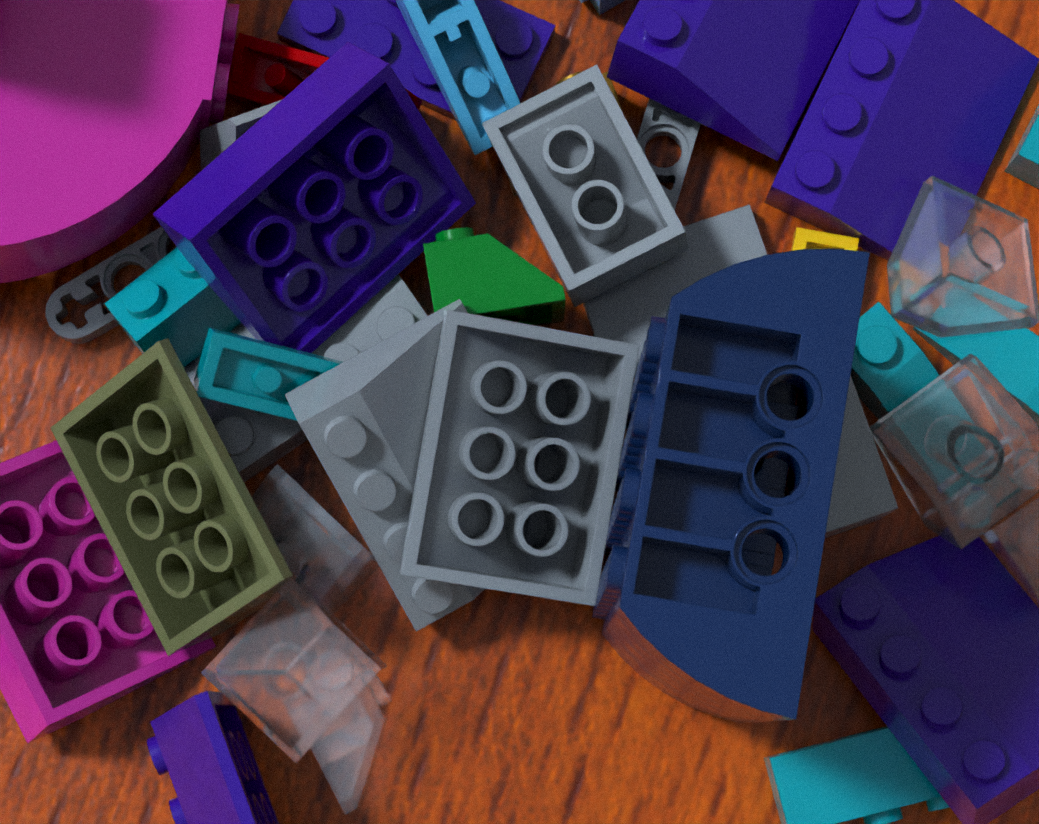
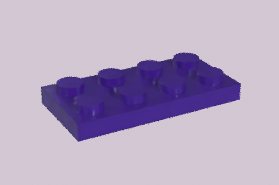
M396 0L292 1L277 32L280 41L297 49L328 58L347 42H350L388 62L404 88L422 100L421 105L456 120L421 54ZM474 0L520 103H522L555 34L556 25L500 0Z

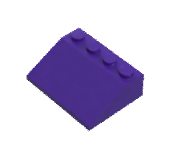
M639 0L617 40L607 78L778 161L860 0Z
M860 0L764 203L828 233L859 238L858 247L935 282L1037 67L1039 58L954 0Z
M347 42L157 209L153 216L186 260L255 339L312 353L424 251L423 244L434 242L437 233L450 228L476 202L390 64Z
M969 523L868 564L815 598L812 630L962 824H988L1039 789V608Z
M205 691L194 695L150 721L155 736L147 739L151 759L159 775L169 772L177 794L176 798L169 800L175 824H279L232 694Z

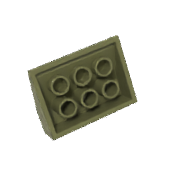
M168 338L155 343L50 428L168 656L222 634L260 609L293 576Z

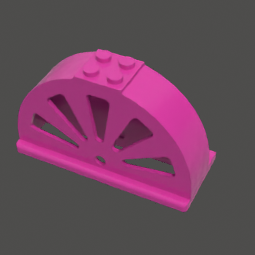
M0 0V283L25 280L56 271L92 255L117 240L140 222L167 194L185 169L198 142H200V130L209 127L210 122L219 123L223 121L240 4L228 3V0Z

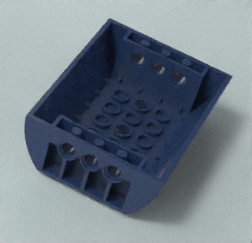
M802 249L757 257L731 265L698 280L671 297L665 318L651 316L650 326L632 386L625 428L628 430L622 446L615 491L618 493L611 510L604 554L609 556L600 575L592 618L604 620L602 635L618 655L641 677L670 697L709 715L739 723L794 720L797 718L870 252L844 249ZM799 388L805 395L807 411L804 417L797 420L799 406L795 405L797 389ZM759 462L758 471L754 475L755 466ZM790 466L795 476V486L792 493L784 497L788 468ZM778 542L782 549L783 561L779 571L771 575L776 543Z

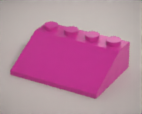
M57 440L0 463V690L27 744L99 710L216 647L214 641L210 638L170 656L167 655Z

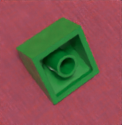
M454 228L437 233L435 235L436 242L423 244L434 312L460 299L469 314L534 326L564 321L566 302L564 287L490 234L474 235L473 228Z

